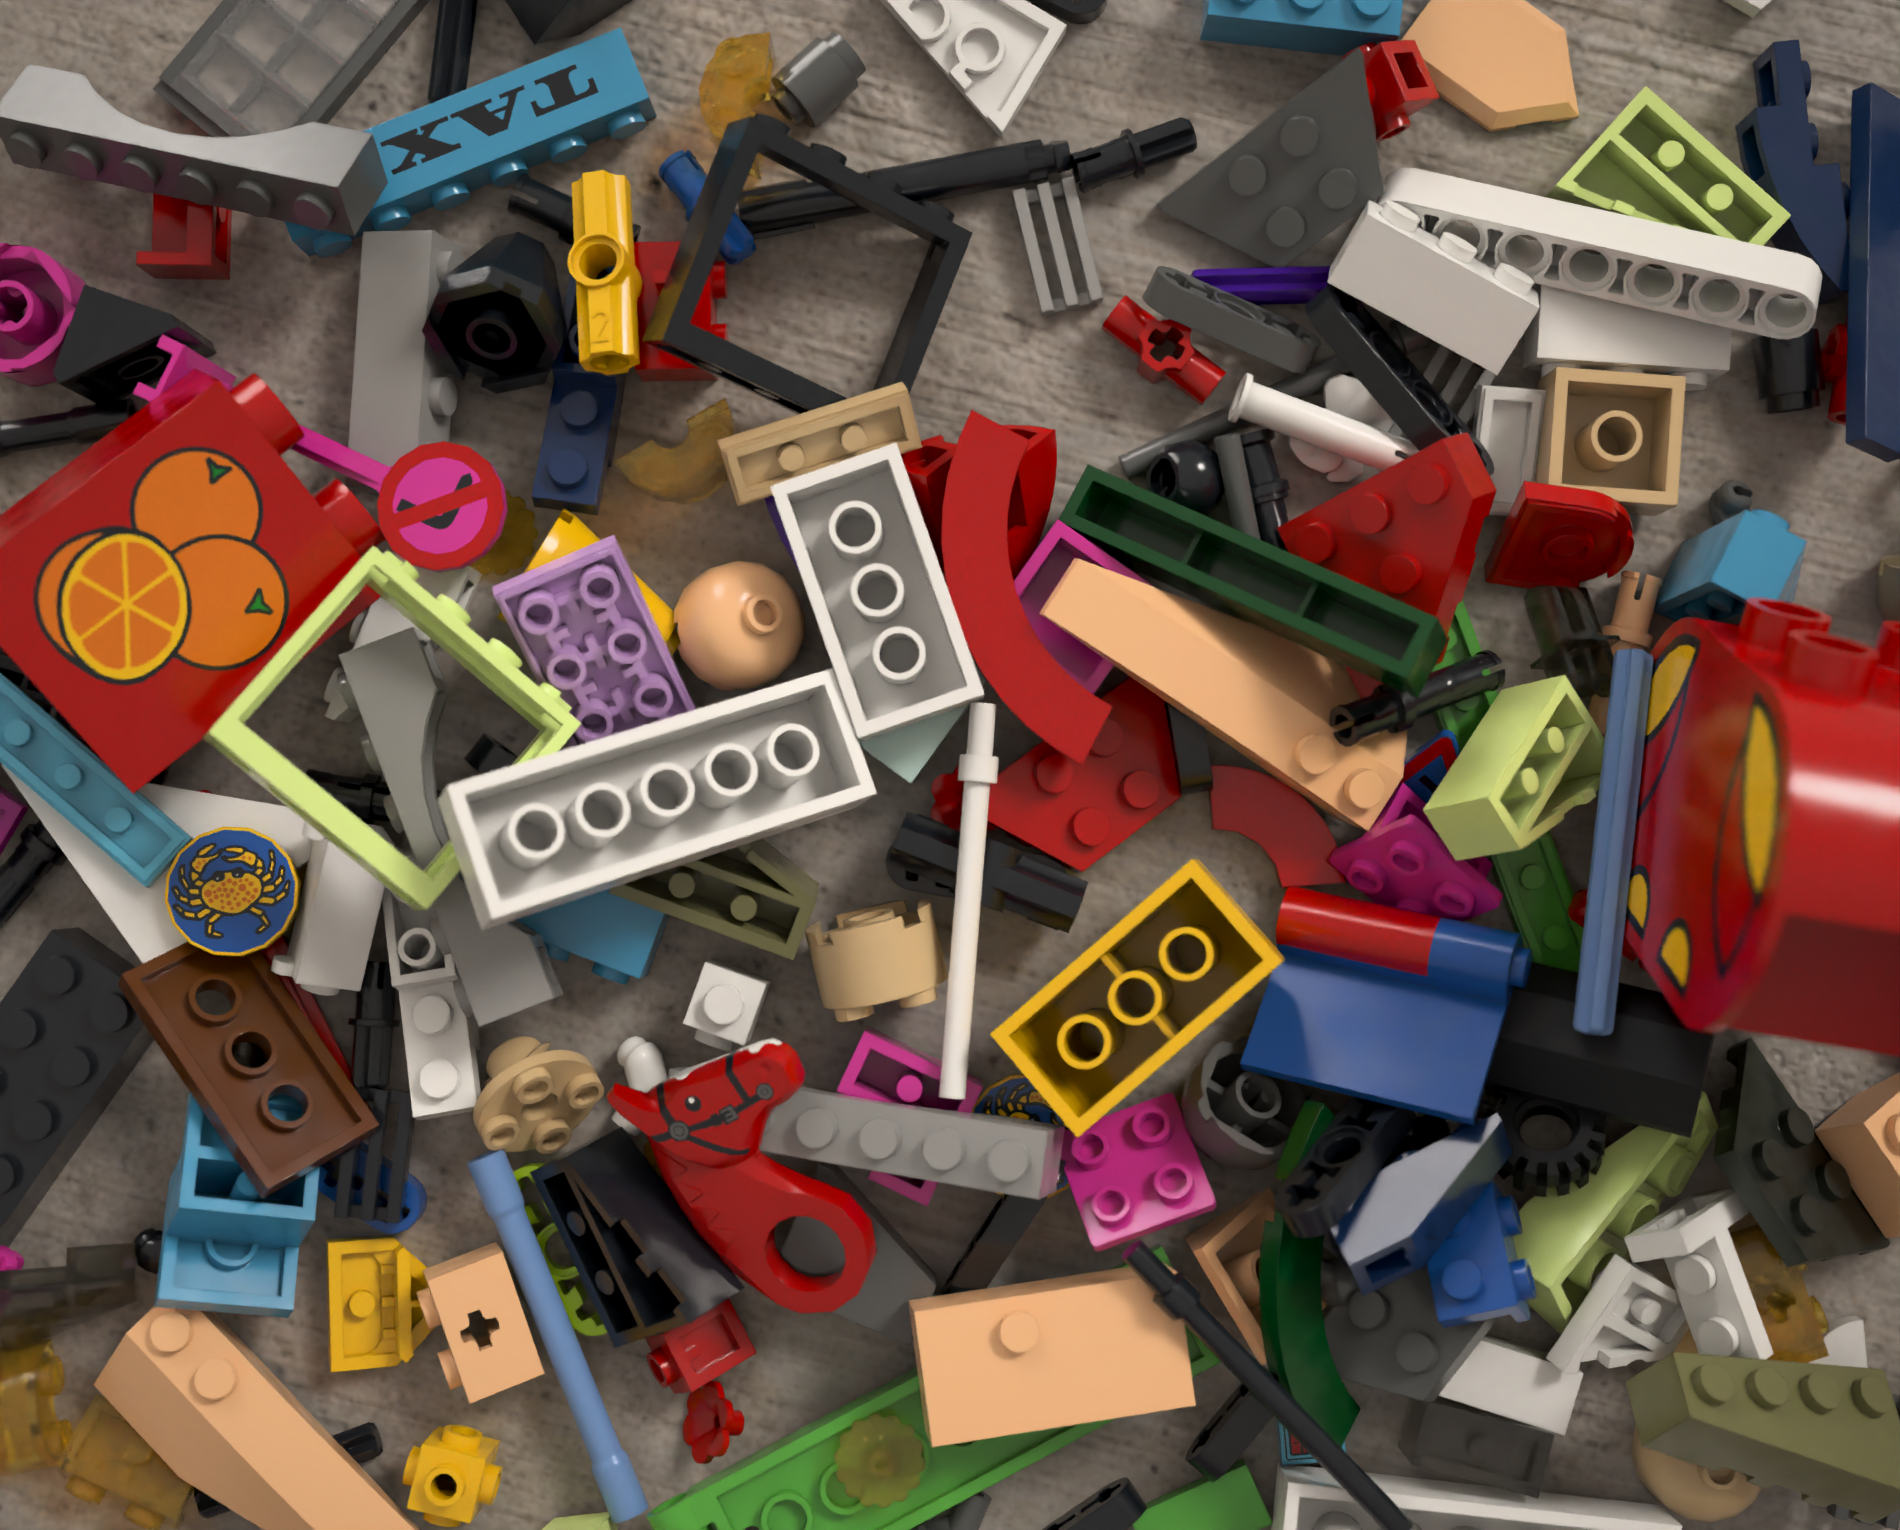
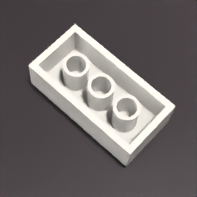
M897 443L770 486L852 723L861 742L984 699L985 694Z

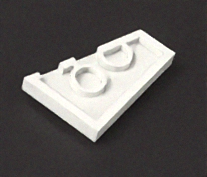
M880 0L1001 139L1004 137L1064 37L1067 24L1026 0Z

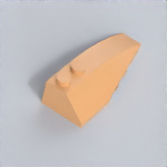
M1074 558L1039 613L1337 820L1369 831L1403 778L1408 729L1396 734L1384 731L1351 747H1345L1340 744L1333 733L1353 726L1354 722L1353 720H1348L1330 727L1329 716L1331 710L1338 705L1348 704L1361 699L1348 671L1334 660L1257 625Z
M153 1307L125 1334L93 1384L179 1478L263 1530H420L215 1312Z

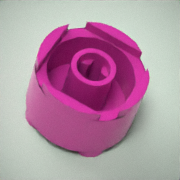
M0 243V375L18 383L38 387L57 381L53 370L84 284H87L75 272L45 252L30 246Z

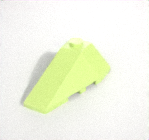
M1701 1092L1691 1138L1639 1125L1605 1148L1601 1167L1597 1174L1589 1172V1183L1581 1189L1578 1188L1575 1182H1571L1569 1194L1558 1196L1556 1186H1549L1546 1197H1533L1519 1211L1522 1234L1513 1236L1518 1260L1524 1258L1528 1260L1537 1297L1527 1300V1303L1560 1335L1592 1289L1595 1278L1606 1268L1614 1254L1629 1261L1630 1254L1624 1237L1659 1215V1207L1665 1196L1675 1197L1683 1191L1719 1128L1705 1092Z

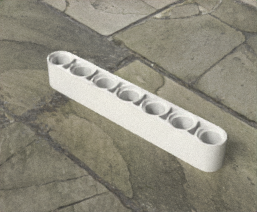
M1403 167L1391 172L1384 180V194L1378 197L1375 202L1382 207L1386 201H1392L1404 206L1420 218L1418 227L1438 238L1442 236L1443 232L1452 233L1477 249L1478 252L1475 258L1495 269L1498 268L1500 263L1511 265L1528 275L1536 284L1775 339L1789 340L1800 337L1808 332L1815 323L1822 273L1819 266L1811 258L1801 254L1417 168ZM1457 220H1465L1474 226L1463 225ZM1520 235H1530L1535 237L1537 241L1525 239ZM1584 250H1595L1600 252L1601 255H1592ZM1658 264L1666 267L1667 269H1655L1648 265ZM1715 279H1725V280L1730 281V282H1732V283H1730V284H1720V283L1715 282V281H1713V280H1715ZM1789 294L1798 298L1788 299L1778 295Z

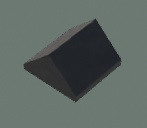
M84 284L53 373L58 384L98 404L117 401L133 394L138 382L149 386L160 381L172 355L156 346L161 335L189 347L205 358L217 352L210 340L174 315Z

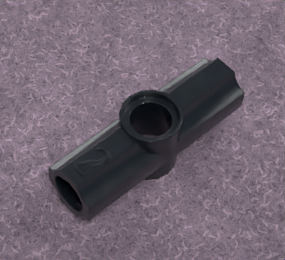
M907 811L887 863L950 887L949 892L955 894L960 832L920 814L915 815ZM986 837L981 905L1003 913L1004 909H1007L1056 931L1061 930L1069 933L1082 903L1088 882L1025 857L1026 852Z

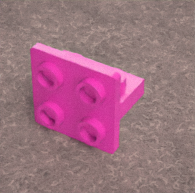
M1403 782L1398 784L1370 830L1365 831L1362 837L1334 849L1329 859L1330 864L1342 873L1354 888L1363 892L1374 903L1466 921L1498 908L1503 898V894L1486 879L1493 863L1485 856L1456 861L1423 812L1426 803Z
M1167 1093L1103 1116L1078 1138L1070 1129L1064 1131L1061 1159L1066 1161L1064 1170L1092 1248L1095 1251L1099 1252L1210 1212L1216 1208L1214 1194L1193 1141L1185 1129L1183 1116L1173 1094Z

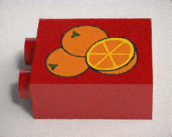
M196 368L0 515V647L133 794L203 739L202 737L372 546L377 547L386 540L373 517L337 478L333 479L312 496L282 459L281 455L301 441L305 434L275 393L254 373L228 391L219 379ZM366 584L297 663L381 596Z

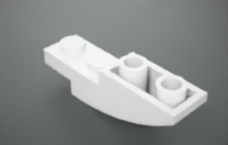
M385 887L382 905L392 987L399 991L413 1118L420 1121L471 1112L474 1110L475 1103L481 1094L476 1051L481 1050L478 1023L475 1015L470 1017L464 1015L457 1001L453 981L460 978L452 955L444 956L440 952L430 927V919L437 917L432 904L427 910L415 911Z

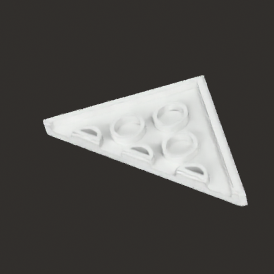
M1 765L142 963L188 942L173 926L164 901L166 875L170 867L150 888L145 887L9 769ZM146 783L138 790L192 838L220 827L251 828L274 839L293 859L297 871L308 864L313 839L302 835L305 821L287 806Z

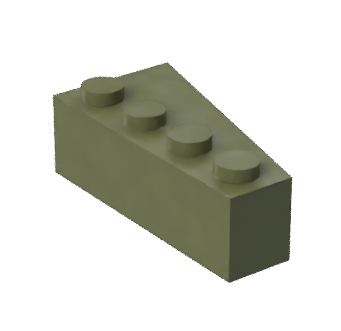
M1672 1352L1625 1382L1642 1447L1713 1471L1726 1467L1741 1472L1746 1476V1482L1766 1489L1779 1485L1800 1492L1802 1501L1823 1508L1835 1504L1850 1509L1852 1518L1870 1524L1900 1510V1419L1884 1369Z

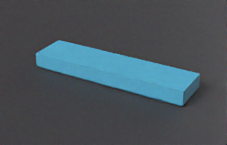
M0 672V762L142 885L150 888L172 865L177 853L194 838L139 791L133 794L100 757Z

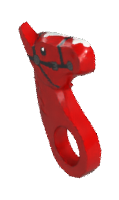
M774 1038L756 1042L684 1069L655 1085L647 1093L615 1083L607 1093L608 1102L621 1116L647 1135L661 1174L681 1210L700 1236L737 1276L776 1304L800 1314L833 1312L859 1294L877 1253L872 1221L849 1193L787 1168L760 1151L763 1133L775 1107L788 1101L805 1081V1070L798 1053L789 1044ZM808 1216L824 1222L837 1234L844 1246L846 1261L841 1271L827 1277H810L795 1271L782 1259L776 1248L774 1236L776 1225L790 1217Z

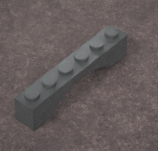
M34 64L26 66L0 100V137L5 145V149L14 164L31 169L38 168L75 176L87 181H99L135 189L143 193H155L191 201L199 205H211L248 213L256 217H267L308 226L316 230H328L355 236L388 184L372 133L318 122H310L282 131L237 137H203L172 133L142 124L117 111L96 93L85 75Z

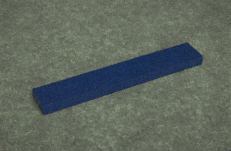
M1871 82L1852 90L1845 442L1888 463L1900 459V99Z

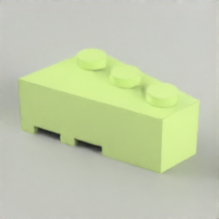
M1566 675L1502 689L1424 807L1423 812L1456 861L1521 850L1565 819L1564 814L1575 806L1587 804L1597 797L1595 792L1599 790L1605 738Z

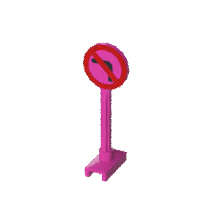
M161 335L156 346L172 355L156 389L138 382L133 394L150 403L195 368L219 379L228 391L234 388L233 384L237 377L189 347ZM299 424L305 437L290 449L377 490L379 493L377 510L380 530L391 549L411 565L439 573L464 569L484 557L501 536L508 511L505 486L494 466L470 447L447 441L424 444L400 457L393 466L389 467Z

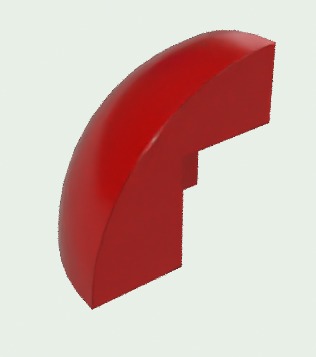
M1002 425L1030 440L1016 475L1008 511L1007 542L1013 580L1016 579L1032 556L1050 511L1057 468V442L1054 429L1028 425ZM938 435L921 441L922 448L900 455L939 566L944 572L941 543L942 507L947 476L957 444L945 442L943 436Z

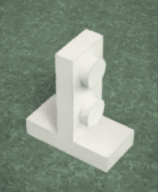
M1734 1188L1688 1196L1624 1237L1633 1263L1664 1258L1699 1354L1766 1360L1774 1353L1728 1231V1227L1750 1213Z

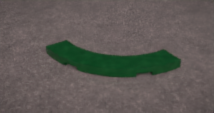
M1306 1100L1288 1136L1275 1174V1178L1282 1180V1183L1335 1118L1324 1103ZM1348 1154L1338 1158L1333 1164L1345 1162ZM1276 1207L1273 1222L1265 1220L1259 1270L1261 1331L1268 1369L1270 1373L1277 1374L1280 1385L1342 1447L1361 1408L1351 1397L1338 1374L1326 1337L1321 1299V1261L1324 1234L1313 1238H1299L1292 1235Z

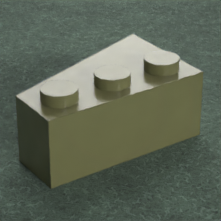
M759 839L610 888L609 893L794 960L817 901L819 883L764 839Z

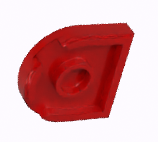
M1524 481L1484 564L1485 582L1551 592H1571L1580 590L1579 582L1594 579L1607 573V578H1610L1623 569L1633 553L1634 537L1629 513L1617 500L1596 491Z

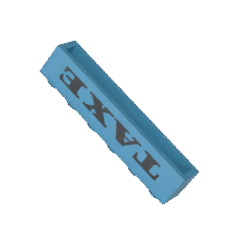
M621 27L362 131L373 134L388 184L355 236L328 230H316L308 226L284 221L292 241L309 257L315 254L318 257L334 256L348 250L353 245L352 239L362 236L363 232L374 230L397 231L412 221V215L431 207H434L436 210L454 208L470 198L469 192L493 183L497 187L516 183L522 174L528 175V168L551 159L554 163L573 160L587 151L588 144L608 136L617 140L637 134L646 127L645 121L655 118L657 115Z

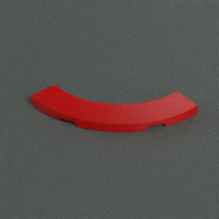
M971 410L958 439L949 468L942 507L941 543L947 588L969 651L980 672L999 698L1029 730L1045 743L1079 765H1082L1113 706L1090 693L1070 677L1044 647L1025 615L1016 592L1010 568L1007 542L1008 511L1016 475L1030 440Z

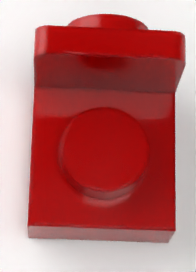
M729 1298L689 1324L646 1338L651 1349L646 1358L654 1377L662 1387L667 1388L670 1386L675 1394L693 1392L757 1353Z

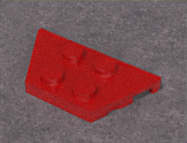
M1130 676L1099 697L1113 707L1082 765L1069 759L1041 740L998 772L997 784H990L987 823L1006 832V836L1026 847H1034L1047 854L1050 860L1075 873L1086 870L1181 798L1165 701ZM963 798L956 803L961 811Z

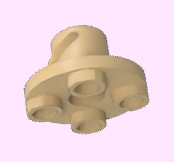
M528 1036L509 1039L496 1047L490 1054L486 1064L489 1079L485 1081L484 1085L486 1087L479 1095L473 1110L474 1125L484 1145L490 1150L504 1149L505 1152H522L536 1149L540 1154H551L564 1148L572 1138L571 1130L587 1117L595 1103L604 1094V1086L591 1062L585 1056L574 1051H548L550 1043L541 1044L537 1039Z

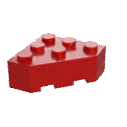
M1468 432L1441 439L1277 527V530L1289 553L1437 617L1447 636L1457 604L1462 601L1477 553L1474 550L1484 518L1489 516L1497 490ZM1448 636V641L1440 657L1438 658L1435 666L1443 661L1450 637ZM1345 666L1360 698L1372 695L1375 687L1384 684Z

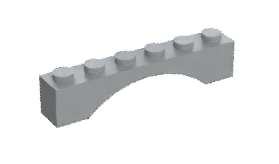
M410 627L340 654L339 658L345 672L338 674L337 680L346 704L351 711L359 709L368 733L360 736L365 757L374 772L382 770L391 794L383 798L388 818L397 833L405 831L414 856L407 859L423 871L450 839L446 832L438 804L435 774V752L439 723L449 690L428 636L420 629ZM460 870L432 903L437 917L430 919V927L440 952L444 956L451 954L460 978L453 981V987L466 1017L475 1015L478 1026L481 1027L564 995L540 933L516 919L481 930L462 871Z
M692 1066L670 1068L668 1078ZM801 1086L788 1101L775 1107L766 1123L760 1151L1039 1200L1056 1192L1065 1126L1001 1115L891 1103Z

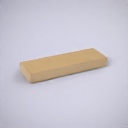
M903 382L717 440L737 506L772 496L773 493L770 488L772 485L893 443H897L900 454L922 448L908 389Z

